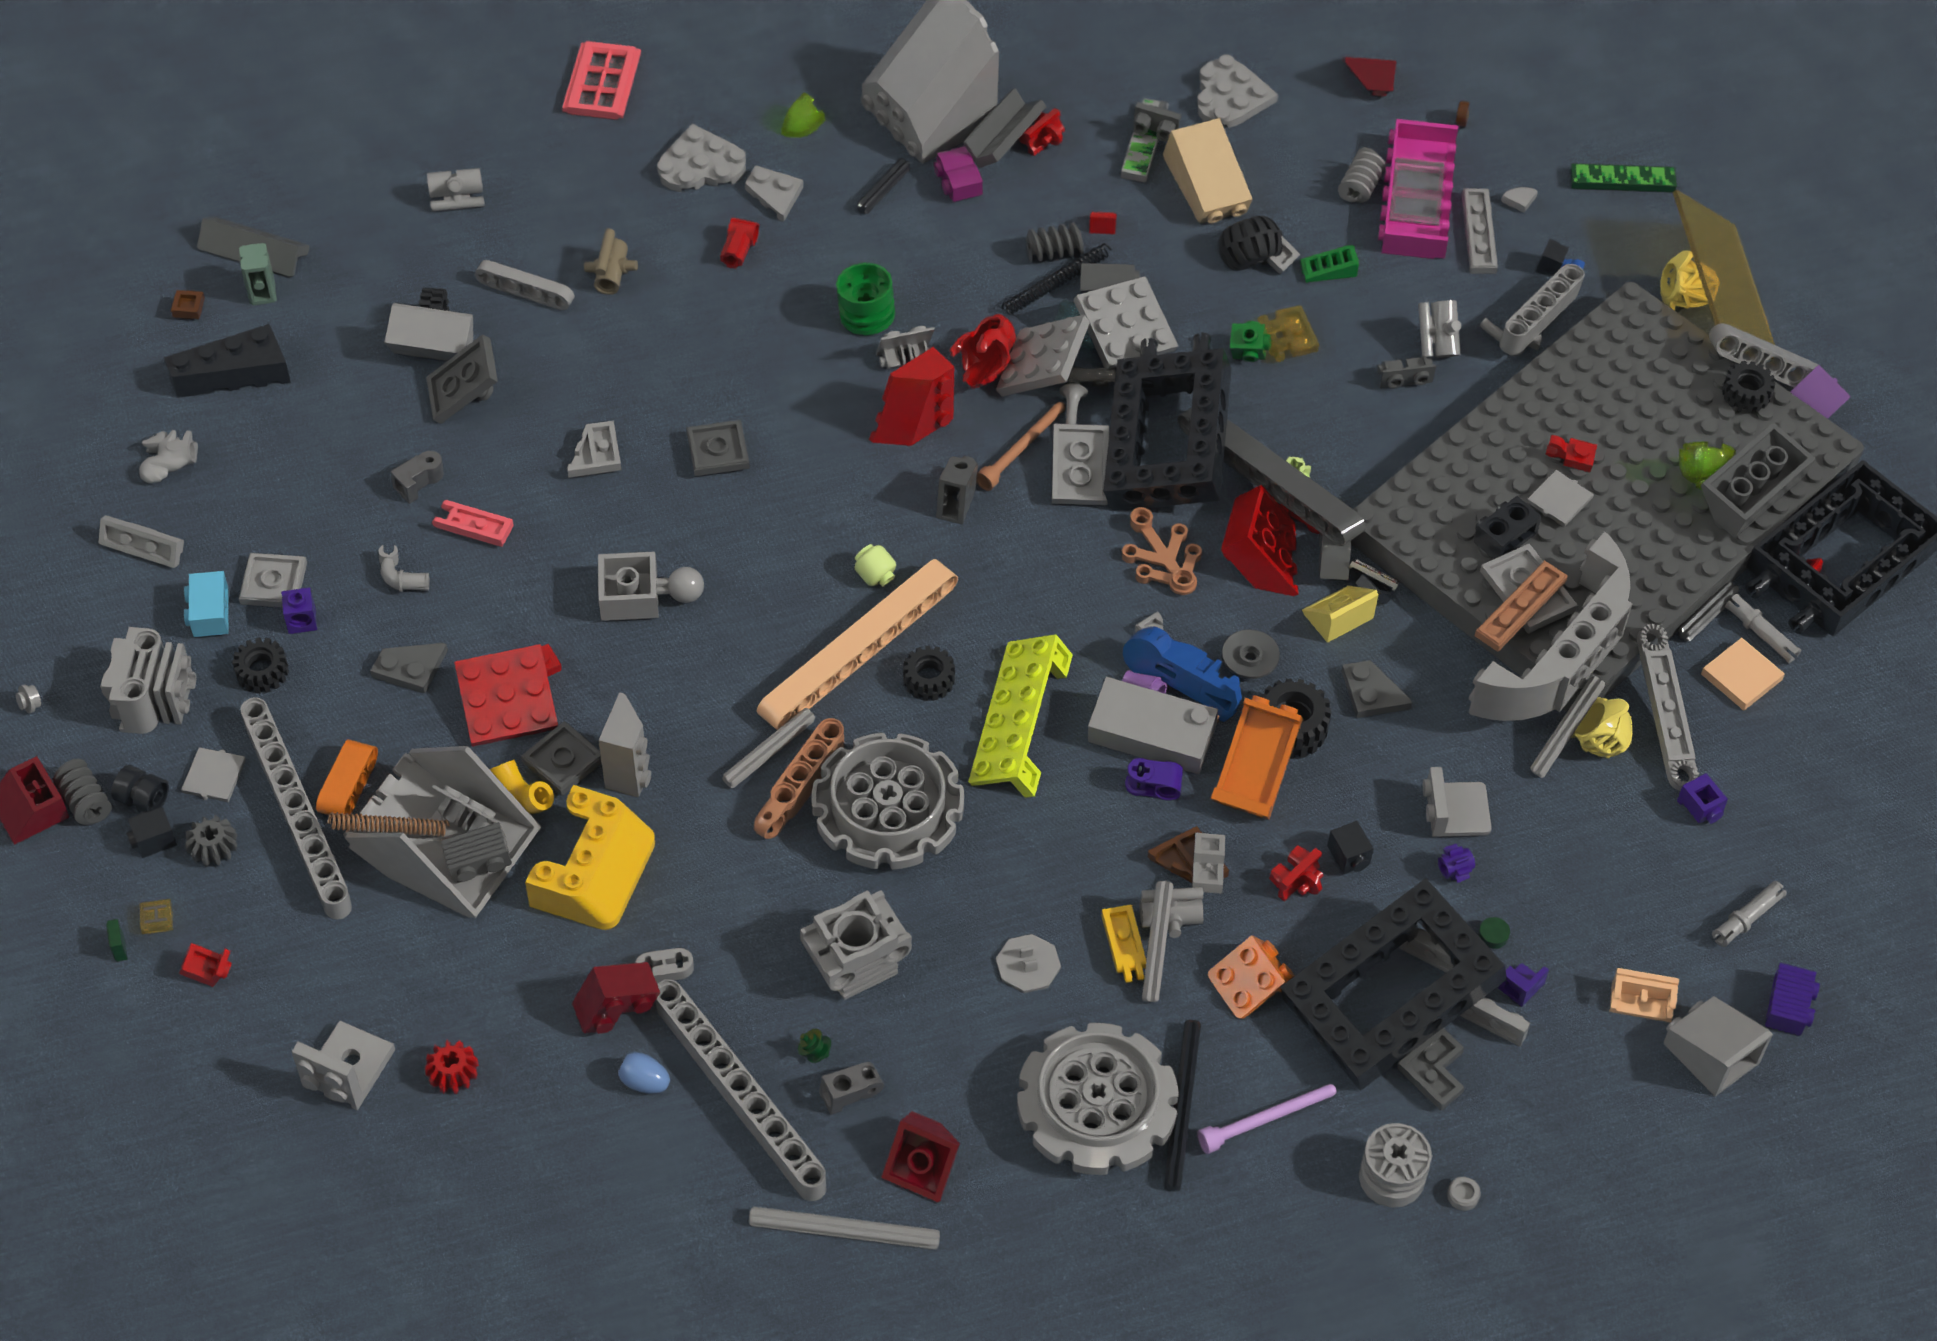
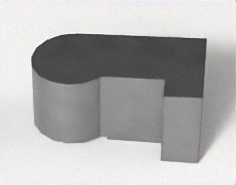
M435 451L423 452L390 471L393 488L409 504L418 499L417 491L428 484L439 482L444 476L442 457Z
M865 1062L822 1076L819 1093L832 1115L842 1111L843 1106L877 1095L884 1088V1083L874 1064Z

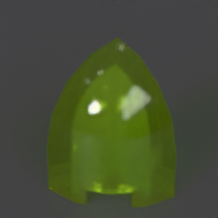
M803 92L789 108L782 124L781 135L795 138L804 137L816 131L826 121L823 110L818 112L817 108L812 104L814 99L810 95Z

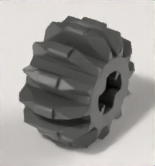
M217 815L211 820L203 816L200 824L192 822V830L186 831L185 837L187 841L185 847L187 852L191 854L192 859L196 863L202 861L206 867L212 861H215L220 866V859L230 860L231 851L237 850L236 830L231 827L227 819L220 821Z

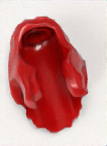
M1001 314L984 318L974 331L962 334L950 348L952 357L956 356L960 351L962 352V365L964 371H966L962 376L963 382L968 384L970 388H980L985 386V384L993 382L997 375L1004 371L1011 360L1009 351L1017 337L1014 326L1008 318Z

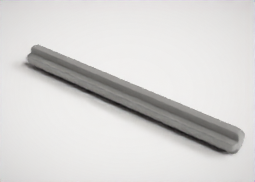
M752 1207L749 1214V1224L757 1227L937 1249L940 1240V1232L938 1230L762 1207Z

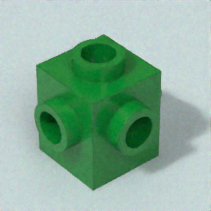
M1256 321L1232 323L1230 351L1233 359H1242L1246 362L1265 360L1266 350L1271 349V334H1267L1265 324H1260Z

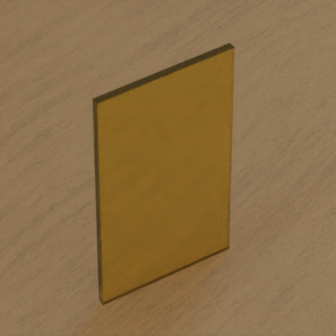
M1676 189L1673 192L1674 199L1715 326L1722 323L1728 324L1775 345L1736 226Z

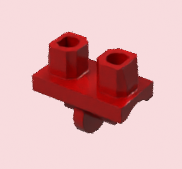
M1054 108L1048 114L1042 112L1034 121L1035 124L1028 127L1019 137L1020 142L1027 145L1030 155L1035 156L1049 144L1057 146L1063 141L1062 134L1065 132V128L1060 121V110Z
M1297 845L1290 852L1287 860L1295 867L1292 871L1281 863L1271 870L1269 879L1279 888L1278 897L1284 902L1296 890L1303 896L1307 892L1317 895L1322 890L1320 879L1323 877V873L1318 870L1320 867L1318 859L1322 856V852L1316 847L1309 852Z

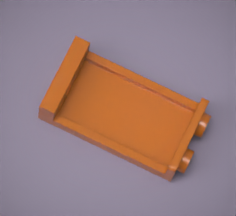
M1253 695L1252 700L1244 698L1243 710L1217 787H1214L1211 799L1213 802L1269 820L1303 719L1301 715L1297 714L1298 709L1281 704L1279 709L1270 706V700Z

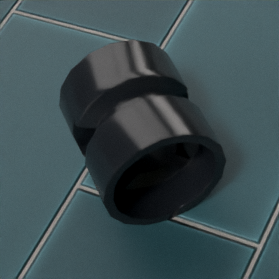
M129 764L125 765L116 775L111 789V796L114 800L127 806L135 805L137 810L141 812H149L164 805L169 792V783L167 780L153 774L147 775L144 770Z

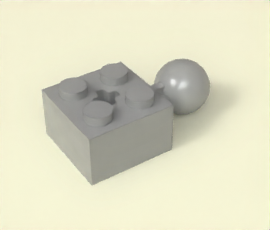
M655 552L598 554V593L601 621L659 618L658 594H670L678 602L690 603L697 600L703 592V578L696 569L691 567H680L674 570L669 578H658Z

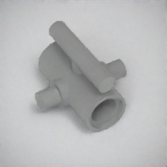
M480 168L456 170L454 174L451 171L427 173L430 198L444 197V200L431 201L432 212L485 206L483 196L470 197V194L483 193Z
M1448 300L1431 303L1432 316H1430L1429 302L1418 303L1422 357H1433L1432 343H1434L1436 358L1461 355L1459 340L1461 323L1458 321L1457 301Z
M1202 887L1173 889L1168 923L1170 937H1179L1182 925L1203 924ZM1155 890L1141 891L1139 910L1142 928L1151 927Z

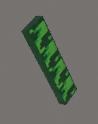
M1571 163L1570 167L1572 189L1675 192L1677 188L1675 167Z

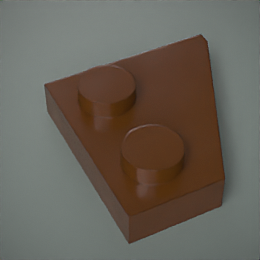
M1195 826L1148 850L1149 860L1192 883L1195 833L1202 832ZM1225 864L1223 871V879L1228 877L1229 875V869L1226 867Z

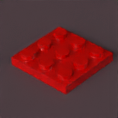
M541 644L454 661L472 747L551 731L558 726Z

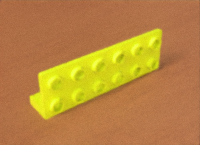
M1056 634L1007 643L968 780L971 786L1010 781L1025 798L1035 797L1041 771L1028 758L1027 753L1049 672L1051 671L1056 679L1067 678L1073 656Z

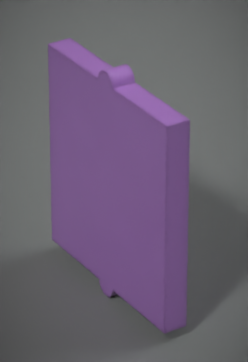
M1820 365L1790 391V393L1827 419L1851 397L1837 383L1838 379L1832 378Z

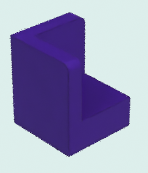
M1523 963L1519 964L1515 969L1509 966L1506 969L1507 980L1499 985L1498 989L1523 1007L1545 984L1549 969L1543 966L1536 974Z

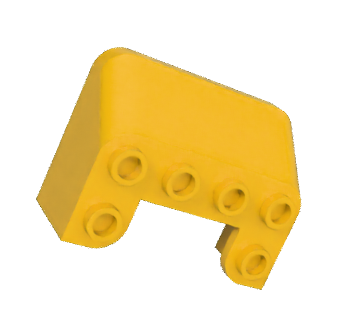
M573 785L566 799L567 809L572 815L587 819L588 821L566 866L550 861H542L533 866L525 881L529 906L601 930H608L619 923L655 847V836L653 830L619 799Z

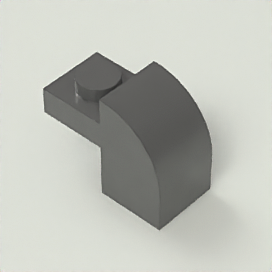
M1319 532V577L1348 580L1351 541L1343 546H1339Z

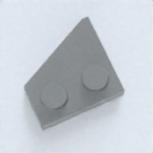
M614 421L586 424L582 433V440L578 442L575 448L573 461L567 466L568 478L620 471L621 462Z

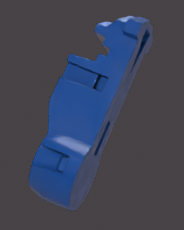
M1146 627L1135 632L1123 647L1124 661L1132 672L1161 677L1162 681L1190 698L1203 705L1218 709L1219 720L1225 722L1237 712L1236 710L1242 700L1239 677L1234 675L1230 679L1227 677L1219 678L1220 673L1218 671L1222 661L1218 659L1216 661L1211 660L1207 657L1206 652L1193 645L1174 641L1168 633L1158 627Z

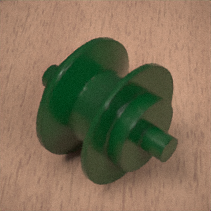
M812 1029L800 1036L798 1053L802 1056H807L810 1063H818L822 1059L828 1058L832 1044L831 1039L828 1036H822V1032L819 1029Z

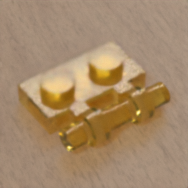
M1302 305L1276 310L1275 320L1269 321L1267 315H1262L1258 318L1260 324H1265L1267 334H1271V349L1268 351L1277 362H1281L1286 358L1284 350L1290 349L1293 357L1319 351L1320 344ZM1281 331L1284 337L1277 338L1275 333Z

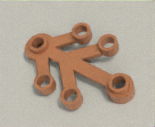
M1144 507L1134 509L1131 512L1130 525L1134 531L1143 534L1154 552L1140 549L1134 544H1127L1122 549L1123 561L1135 563L1137 560L1164 566L1168 571L1154 570L1151 566L1142 564L1136 569V580L1142 584L1149 583L1151 580L1168 584L1170 589L1179 595L1192 593L1197 587V578L1193 573L1195 563L1201 559V547L1198 544L1187 545L1182 568L1176 562L1181 543L1187 539L1188 528L1180 523L1173 525L1171 528V539L1168 548H1166L1152 528V512ZM1175 532H1182L1183 534L1178 535ZM1132 552L1134 553V555H1128L1126 553ZM1189 552H1196L1197 554L1192 555ZM1145 572L1148 573V575L1144 576L1140 573Z

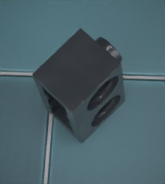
M1516 496L1509 502L1501 503L1489 517L1484 516L1478 521L1475 526L1474 543L1493 559L1519 548L1538 533L1542 516Z

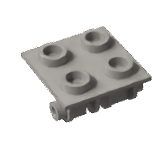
M917 326L906 333L900 334L899 331L886 333L880 339L876 356L883 355L879 357L881 368L886 367V369L900 367L901 364L902 366L905 365L904 350L907 352L908 360L911 361L932 348V346H927H929L935 330L934 327Z
M433 785L434 789L449 797L447 802L440 804L438 812L441 813L442 818L453 822L456 826H463L465 831H471L498 822L493 819L496 813L447 785L443 790Z

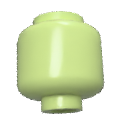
M869 544L855 556V571L867 585L876 586L880 584L884 587L894 579L895 575L893 572L896 568V561L883 546Z

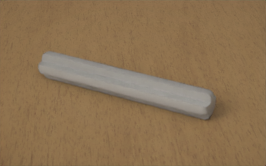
M1594 675L1590 677L1531 765L1530 770L1532 773L1541 778L1545 777L1605 687V682Z
M808 708L801 710L724 773L722 778L724 783L730 788L736 787L810 726L815 720L814 714Z
M1158 881L1156 883L1142 1000L1146 1002H1158L1173 891V884L1168 881Z

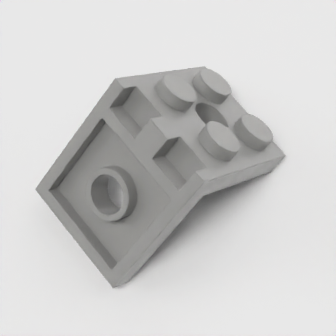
M339 1021L321 1051L297 1042L292 1050V1055L304 1088L314 1091L320 1090L324 1093L325 1097L342 1103L347 1102L351 1104L352 1109L358 1111L394 1053L395 1046L389 1041ZM350 1055L360 1057L359 1062L355 1065L344 1062V1060Z

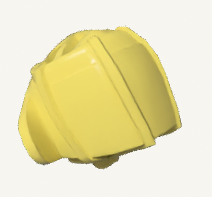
M1685 250L1678 253L1666 264L1662 272L1660 284L1662 301L1674 311L1675 306L1688 309L1689 307L1711 304L1715 294L1717 283L1713 274L1691 260L1694 254L1692 251Z
M1597 697L1571 738H1577L1585 752H1590L1600 757L1610 759V757L1625 752L1632 740V720L1628 713L1629 704L1623 699L1608 700Z

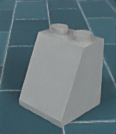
M1715 996L1705 1003L1702 1000L1697 1002L1689 1010V1014L1683 1019L1680 1017L1675 1018L1666 1028L1668 1032L1663 1044L1714 1096H1717L1760 1064L1773 1036L1767 1028Z

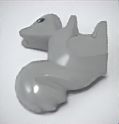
M172 430L169 435L161 431L142 441V445L147 447V453H156L158 455L148 457L141 463L139 468L140 478L150 484L161 482L162 479L168 476V473L177 471L183 466L196 463L198 444L193 441L192 432L186 431L183 440H180L179 437H176L175 430Z

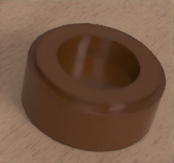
M1460 101L1458 104L1456 125L1459 127H1467L1470 112V102Z

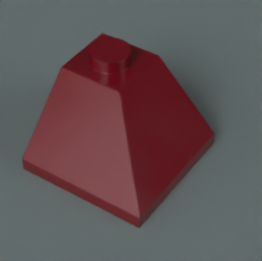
M1343 56L1342 62L1366 89L1372 90V95L1387 96V91L1393 92L1396 70L1395 60Z
M911 1111L900 1121L881 1178L936 1202H940L960 1143L940 1122Z

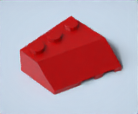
M934 347L890 373L882 397L885 405L883 411L877 413L875 421L878 423L876 431L871 432L869 440L872 443L912 446L940 427L947 426L953 420L954 366Z
M1261 484L1235 498L1221 551L1224 557L1233 563L1255 589L1289 596L1298 595V586L1293 584V576L1298 574L1297 565L1292 559V552L1296 550L1295 522Z

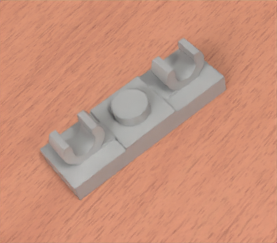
M107 515L100 519L98 544L172 568L179 565L184 540Z

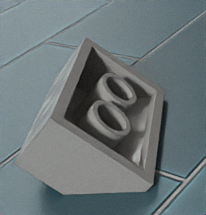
M620 692L599 738L605 789L639 797L643 787L647 788L651 779V770H648L650 756L646 754L648 739L644 738L643 724L626 695Z

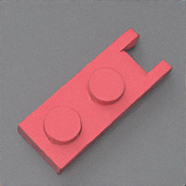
M444 500L441 505L443 510L449 512L446 519L435 517L432 521V525L436 528L503 547L514 526L513 519L449 500Z

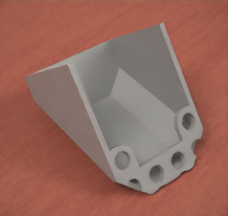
M927 0L862 84L861 102L863 107L868 111L870 110L876 116L878 122L892 133L894 139L900 141L907 148L908 153L912 157L915 156L922 164L935 158L937 153L948 151L963 143L997 105L999 50L995 41H992L988 36V25L984 16L977 12L967 0Z

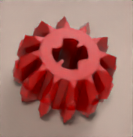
M446 1039L445 1047L441 1048L434 1045V1054H427V1065L424 1070L433 1088L439 1086L443 1094L449 1088H452L453 1092L457 1094L459 1086L469 1089V1080L476 1079L478 1075L476 1068H478L479 1063L470 1046L464 1048L463 1042L460 1040L452 1046L450 1041Z

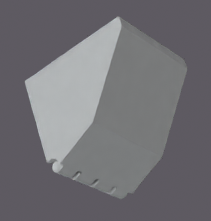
M468 746L411 749L409 754L404 753L392 769L400 779L397 780L389 773L376 790V794L379 797L372 795L359 815H377V817L381 815L382 817L391 816L392 818L400 816L406 819L414 817L420 820L428 818L429 820L438 819L440 821L442 819L445 821L447 819L441 817L438 808L442 802H447L449 797L434 789L433 785L442 790L447 785L496 813L493 819L502 823L501 827L506 837L512 864L510 866L506 865L504 869L498 872H483L481 875L477 874L472 880L454 882L447 867L441 840L468 831H465L463 826L458 827L451 821H449L450 826H447V823L445 825L446 832L444 837L441 834L439 837L437 836L438 824L436 823V835L433 837V822L431 824V835L428 836L426 832L425 836L422 833L419 836V822H417L416 835L413 834L414 821L412 823L411 835H409L408 831L406 835L404 834V821L403 832H399L400 821H398V832H394L395 820L393 822V833H390L389 829L387 833H385V830L382 833L380 832L381 820H379V831L376 833V819L374 820L373 832L370 831V827L368 832L365 829L362 832L361 822L360 829L357 832L356 818L355 830L352 831L350 825V830H346L343 835L350 843L349 848L388 878L469 918H476L541 826Z

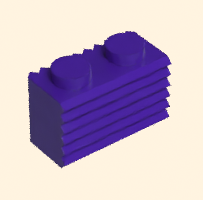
M1782 962L1779 963L1774 974L1765 1026L1767 1028L1771 1027L1772 1029L1783 1030L1785 1033L1789 1032L1800 1036L1805 1026L1811 1027L1815 1015V1009L1810 1008L1811 1000L1816 1001L1820 988V983L1815 982L1816 971Z

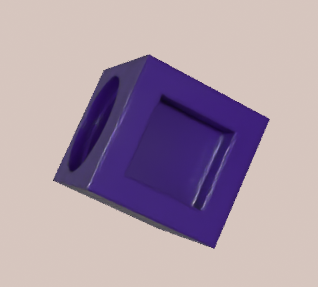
M311 588L281 591L283 615L288 634L316 631V609Z

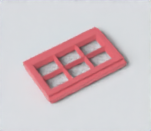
M586 41V43L581 42L562 111L573 115L618 120V118L623 119L641 56V49L616 44Z

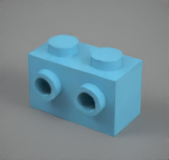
M224 571L189 574V586H184L185 602L189 603V609H184L185 625L191 627L193 637L229 634V587Z

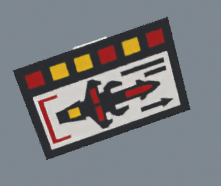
M1356 558L1352 560L1349 567L1350 569L1354 567L1393 587V591L1396 590L1400 582Z

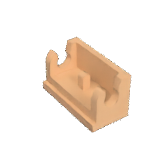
M1617 968L1612 981L1609 1012L1671 1022L1673 1009H1676L1679 978Z

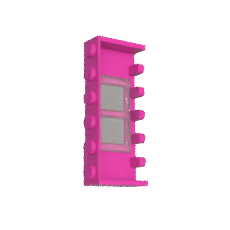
M1396 119L1395 129H1390L1388 144L1393 145V147L1387 150L1386 163L1391 164V166L1386 167L1384 182L1389 183V186H1384L1382 201L1387 202V205H1382L1380 221H1385V224H1380L1378 240L1383 241L1382 253L1434 259V257L1445 259L1450 224V200L1453 189L1452 179L1455 167L1457 125Z

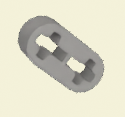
M684 948L647 952L641 954L635 961V963L648 962L652 964V973L656 983L669 979L681 980L687 978L694 970L693 956ZM676 960H682V968H677Z

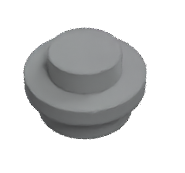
M25 684L19 686V692L16 693V701L21 710L25 709L27 713L35 712V708L41 706V699L36 687Z

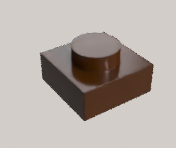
M176 290L171 308L172 316L175 318L200 319L205 300L204 293L201 291Z

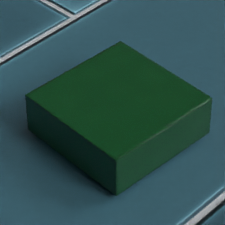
M118 919L107 921L106 928L109 947L114 959L117 962L128 960L124 934Z

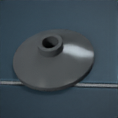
M1247 629L1235 632L1227 638L1222 648V658L1224 664L1232 673L1243 678L1257 679L1267 676L1274 671L1279 662L1280 652L1277 643L1269 635L1258 630Z

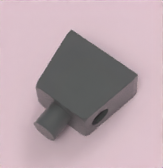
M963 456L962 458L950 457L939 478L936 518L963 525L976 489L978 464L973 458L969 456ZM959 491L957 500H954L952 494Z

